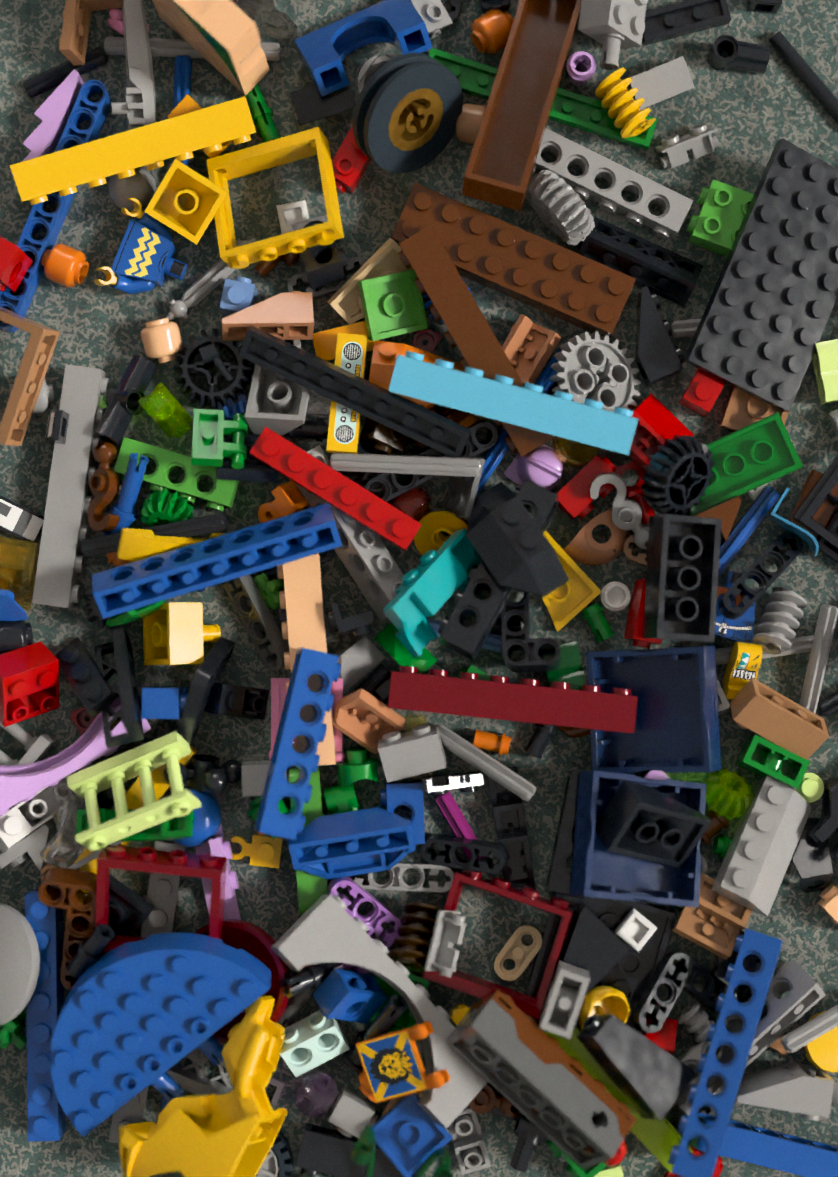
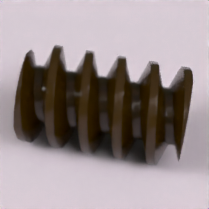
M418 902L405 905L404 911L406 914L401 917L403 926L398 927L397 934L399 937L395 938L393 944L395 949L390 952V957L393 961L400 962L408 970L425 972V967L420 965L419 961L427 960V955L422 950H429L430 943L426 941V938H432L433 931L429 927L435 926L436 919L432 917L437 915L438 910H440L439 908Z

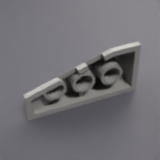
M283 340L301 349L300 340ZM255 364L244 416L253 434H261L264 428L267 427L282 436L304 424L309 402V391L307 388Z

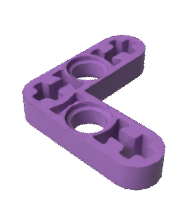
M351 878L332 879L328 885L329 894L331 896L335 894L340 897L348 907L345 911L352 918H359L368 927L366 933L373 941L377 939L372 935L374 932L377 936L380 935L383 940L382 943L388 949L393 944L395 938L398 937V927L402 926L396 914ZM339 886L342 888L347 886L349 893L354 897L353 900L350 901L342 893L339 895L337 888ZM362 902H371L373 909L368 915L357 913V908ZM384 921L386 923L391 922L393 928L392 930L386 928L383 930L381 924ZM338 963L333 967L336 968L342 965V969H352L353 972L362 974L369 972L346 963Z

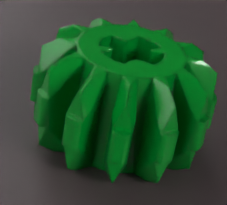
M166 488L162 492L154 490L142 505L141 521L147 524V527L192 519L193 506L187 504V497L178 496L177 491L170 493Z

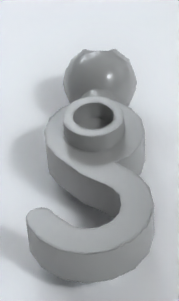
M603 472L597 475L590 487V497L597 499L600 487L605 483H611L616 486L617 493L612 507V520L614 524L620 529L632 530L634 532L633 539L635 544L641 549H648L646 542L649 541V526H644L641 523L642 509L639 503L633 499L625 498L627 490L624 479L614 472Z

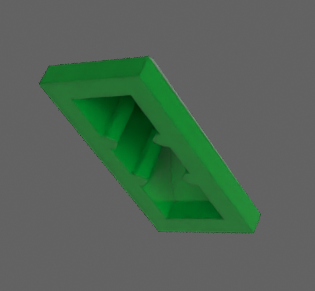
M390 622L374 639L400 666L417 667V674H424L437 659L425 647L421 651L420 657H413L395 636L399 630Z

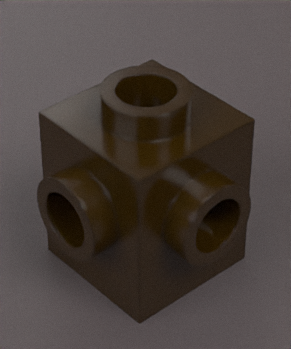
M367 417L359 440L373 446V450L376 453L390 455L391 453L403 452L410 441V437Z

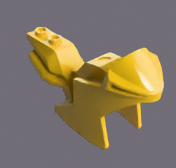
M271 995L261 996L245 1009L246 1015L241 1023L236 1024L228 1034L229 1041L222 1050V1057L234 1087L230 1093L218 1095L216 1093L191 1094L172 1099L158 1116L157 1123L147 1121L118 1126V1146L123 1177H150L155 1174L174 1171L181 1172L184 1177H256L288 1114V1111L284 1108L273 1110L265 1092L273 1072L276 1071L285 1037L284 1027L270 1020L275 1001Z

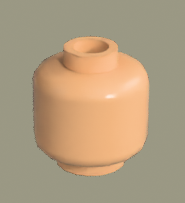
M168 317L146 322V328L140 332L146 356L152 359L158 358L159 363L175 360V353L183 349L181 347L183 342L178 324L172 321L169 322Z

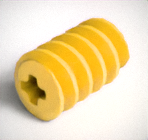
M623 67L603 79L596 89L595 95L597 98H603L601 102L603 108H610L607 113L608 116L613 119L616 118L614 125L616 128H622L620 135L626 139L644 132L656 121V118L646 120L651 109L640 110L639 107L645 100L644 98L633 99L638 89L637 87L630 90L627 89L632 79L626 78L621 80L620 77L626 71Z

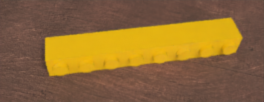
M246 96L16 163L10 165L22 202L29 200L31 205L48 201L47 194L58 191L60 197L78 192L77 185L88 183L89 188L107 183L105 177L117 174L119 180L136 175L134 169L146 165L147 171L165 166L163 161L165 159L175 157V159L183 161L193 158L192 151L204 148L205 154L223 149L221 143L233 140L234 145L250 141V134L256 133Z

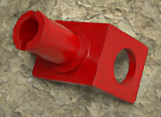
M635 461L616 467L617 470L614 473L621 477L623 472L628 469L635 470L638 473V483L632 487L626 486L627 493L625 498L638 502L642 509L641 523L643 525L650 523V516L656 515V513L646 500L643 499L644 492L640 489L644 483L641 479V476L645 474L643 469Z

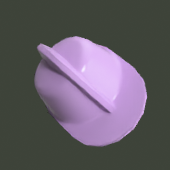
M543 444L522 457L518 453L504 474L521 486L525 480H528L551 491L561 479L564 456L557 450Z

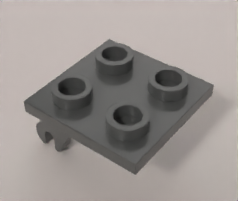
M473 458L480 460L481 469L479 476H450L452 480L450 492L446 493L443 500V509L456 514V517L462 518L467 524L470 521L485 459Z

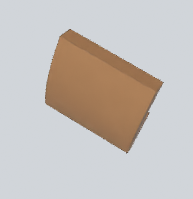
M701 873L699 908L683 906L672 931L727 960L732 954L738 934L746 927L752 910L712 891L711 888L715 879Z

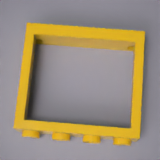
M319 127L206 160L209 180L228 192L214 217L220 258L231 269H243L251 263L272 261L280 255L301 253L306 248L316 245H330L335 240L344 238L329 141ZM317 155L328 222L237 247L228 180Z

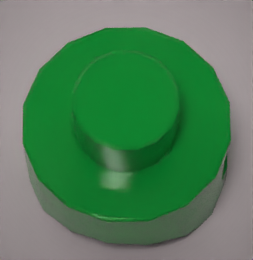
M366 748L347 749V759H344V762H337L339 787L346 788L355 781L362 779H371L376 784H379L377 759L367 757Z

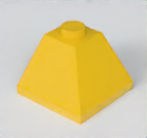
M175 159L144 212L197 245L228 192Z

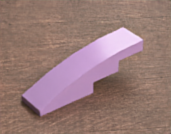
M75 69L35 111L34 114L41 124L23 142L30 152L23 161L55 151L84 83Z

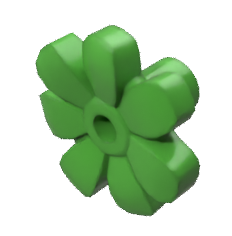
M260 574L253 578L267 607L273 610L277 609L280 606L279 591L284 588L283 582L278 578L269 581L266 574Z

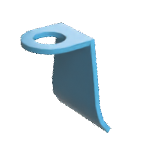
M787 487L770 514L769 520L796 534L809 546L812 556H817L819 544L815 537L807 530L775 514L790 490Z

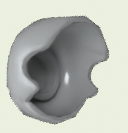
M141 167L134 169L136 175L119 180L117 174L111 176L108 182L109 197L117 207L133 211L134 204L127 198L138 199L142 207L147 206L157 191L154 177Z

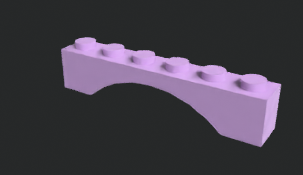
M117 697L109 706V709L118 712L121 709L120 698ZM102 712L96 716L84 734L60 753L43 761L27 765H0V816L4 815L15 804L31 800L42 789L61 783L67 775L86 769L94 760L102 756H109L118 750L119 746L107 748L105 744ZM142 719L143 733L145 734L151 727L147 719ZM119 722L112 731L113 736L127 733L122 722Z

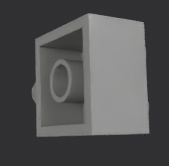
M582 0L578 30L602 44L600 68L605 70L618 69L620 49L642 45L648 0Z

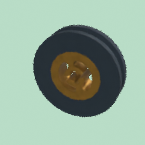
M407 53L386 62L366 82L355 105L352 125L354 138L360 150L381 168L392 173L412 172L430 163L445 149L456 131V122L462 113L463 107L462 89L458 79L450 70L435 59L422 53Z

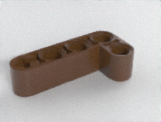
M53 867L45 873L37 893L39 900L44 905L67 909L60 978L63 986L71 990L78 978H74L68 973L67 964L78 953L79 945L76 943L81 944L82 941L88 939L95 931L97 874L90 871ZM50 885H56V886L59 887L60 889H55V888L51 887ZM80 889H86V890H88L90 893H85V892L81 891ZM78 916L85 917L87 920L80 919Z

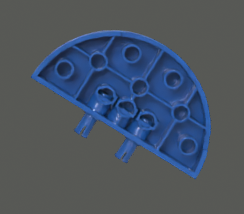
M192 933L154 934L148 936V939L131 943V941L124 943L104 954L96 963H93L83 972L71 988L61 1009L51 1042L50 1072L57 1099L72 1125L83 1137L150 1085L168 1103L173 1099L171 1096L177 1098L182 1092V1086L174 1081L166 1071L196 1048L214 1066L219 1065L218 1059L223 1062L222 1050L224 1047L212 1035L270 989L272 971L260 960L241 948L237 950L223 944V940Z

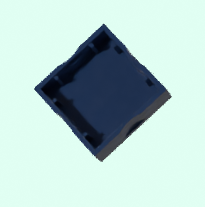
M715 646L586 652L588 685L601 686V693L611 694L613 688L631 689V696H638L634 734L590 729L592 770L614 773H636L651 770L667 773L713 772L721 769Z
M597 770L579 772L570 895L699 908L702 864L700 840L682 868L608 852L595 831V825L623 780L649 786L704 815L707 784L671 779L649 780L630 774Z

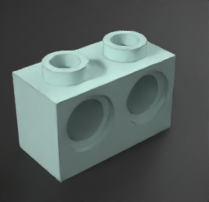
M317 1011L284 1028L285 1037L280 1055L294 1076L298 1077L350 1048L339 1021L326 1018L320 1011Z

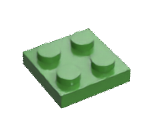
M414 269L357 281L369 341L428 329L422 294L413 279L418 277Z

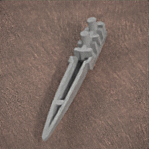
M122 0L126 83L128 87L124 91L125 102H111V115L126 114V128L128 130L157 122L152 55L143 0Z

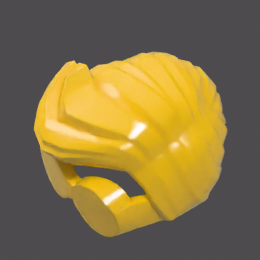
M610 986L592 988L584 996L578 1015V1023L582 1030L584 1022L594 1014L614 1015L626 1024L631 1012L625 994Z

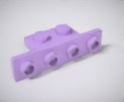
M221 823L218 832L213 838L201 846H195L196 854L200 855L211 853L210 856L227 857L223 920H241L235 889H239L236 871H231L229 859H233L230 841H225ZM201 878L210 919L212 879Z

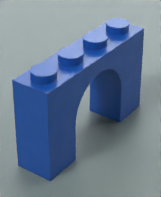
M384 0L294 40L303 65L322 97L350 85L342 61L347 55L362 46L386 42L393 44L401 55L422 53L433 48L425 22L409 0Z

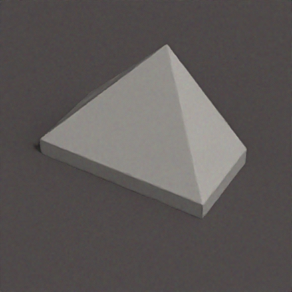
M363 636L338 658L337 663L341 664L339 678H343V695L385 658L367 636Z

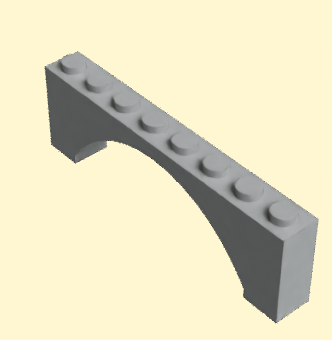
M322 894L274 943L271 949L294 971H299L304 965L330 962L346 963L367 970L387 982L406 1001L416 1024L426 1021L431 1022L434 1032L421 1039L424 1053V1070L426 1075L446 1069L450 1076V1081L440 1088L424 1090L417 1104L437 1125L448 1128L488 1081L446 1042V1039L455 1029L449 1022L451 1016L441 1006L437 1005L435 1007L428 1000L430 997L429 992L419 983L414 985L408 978L409 971L400 962L396 961L394 963L387 956L389 950L378 939L372 940L366 933L368 927L359 918H352L345 911L348 907L340 897L335 894L333 896Z

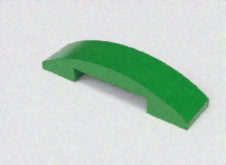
M77 809L76 834L89 829L86 809ZM99 809L101 824L116 818L115 810ZM128 809V812H132L137 809ZM193 810L185 816L172 818L116 842L190 838L193 833Z

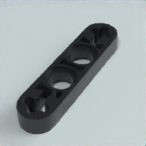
M791 532L779 535L722 596L718 606L721 614L732 620L742 617L798 557L803 549L801 539ZM787 543L790 544L792 548L782 557L779 554L780 550ZM771 560L774 562L777 571H767L763 566V561ZM745 580H755L759 585V590H749L745 585ZM740 594L743 599L735 608H732L729 604Z

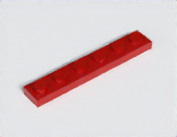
M267 427L264 428L249 452L251 456L404 551L407 550L422 526L418 521Z

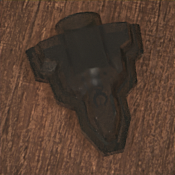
M230 0L256 23L260 39L266 35L275 39L294 38L297 31L296 24L287 14L275 9L273 0Z

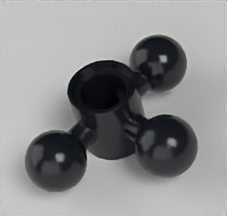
M200 754L192 756L191 768H186L182 763H179L183 784L187 779H190L189 787L196 791H208L212 794H219L226 789L228 783H237L242 779V763L238 760H228L223 763L222 767H219L218 757ZM166 766L163 772V777L166 783L170 785L168 770Z

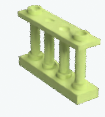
M174 731L67 776L68 787L83 799L85 798L89 825L88 830L75 835L76 841L91 852L102 850L111 843L172 818L185 816L192 810L201 807L200 800L187 789L184 790L179 760L191 754L190 744ZM167 765L172 795L156 801L151 772L156 768ZM139 776L144 807L128 812L124 783ZM112 787L116 818L101 824L97 794Z

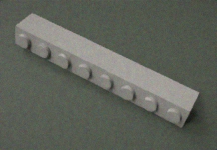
M65 364L59 410L68 413L69 420L65 444L54 443L32 599L34 604L73 609L74 603H79L81 586L77 585L78 573H83L85 567V556L81 555V541L89 538V526H85L88 507L93 499V496H89V480L97 467L93 466L94 448L99 443H102L94 435L106 411L102 407L103 395L106 396L110 389V379L106 378V373L102 369Z

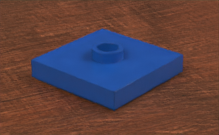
M416 1093L405 1095L372 1126L375 1132V1143L404 1177H412L432 1152L438 1148H443L453 1139L446 1128L437 1125L417 1104L420 1097Z

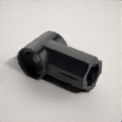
M722 35L714 41L708 50L707 61L712 68L717 70L730 68L764 74L769 62L770 46L737 41L733 36ZM717 48L725 49L729 57H721L717 52Z

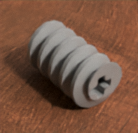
M772 588V593L768 597V603L764 608V614L760 618V624L756 628V634L752 638V643L760 644L763 652L773 655L780 654L781 649H791L792 643L789 640L794 639L796 636L792 629L799 628L800 623L797 619L803 617L804 613L801 609L807 607V601L796 592L787 588Z

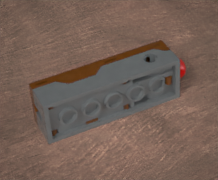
M496 990L470 1007L446 1039V1042L582 1170L604 1162L607 1166H616L627 1153V1145L624 1139L637 1120L629 1112L628 1107L607 1092L602 1082L591 1077L577 1059L570 1057L560 1048L558 1041L545 1034L531 1016L524 1014L514 1005V1001L507 994Z

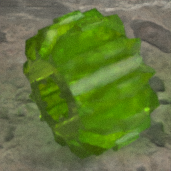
M724 767L720 771L711 772L704 781V784H707L705 803L709 805L708 811L714 810L717 812L718 817L724 815L730 821L734 817L740 818L747 812L755 797L751 792L753 786L745 783L746 777L738 776L736 770L730 773Z

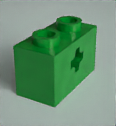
M752 735L746 738L735 765L762 778L769 776L796 790L799 788L811 761L764 738Z

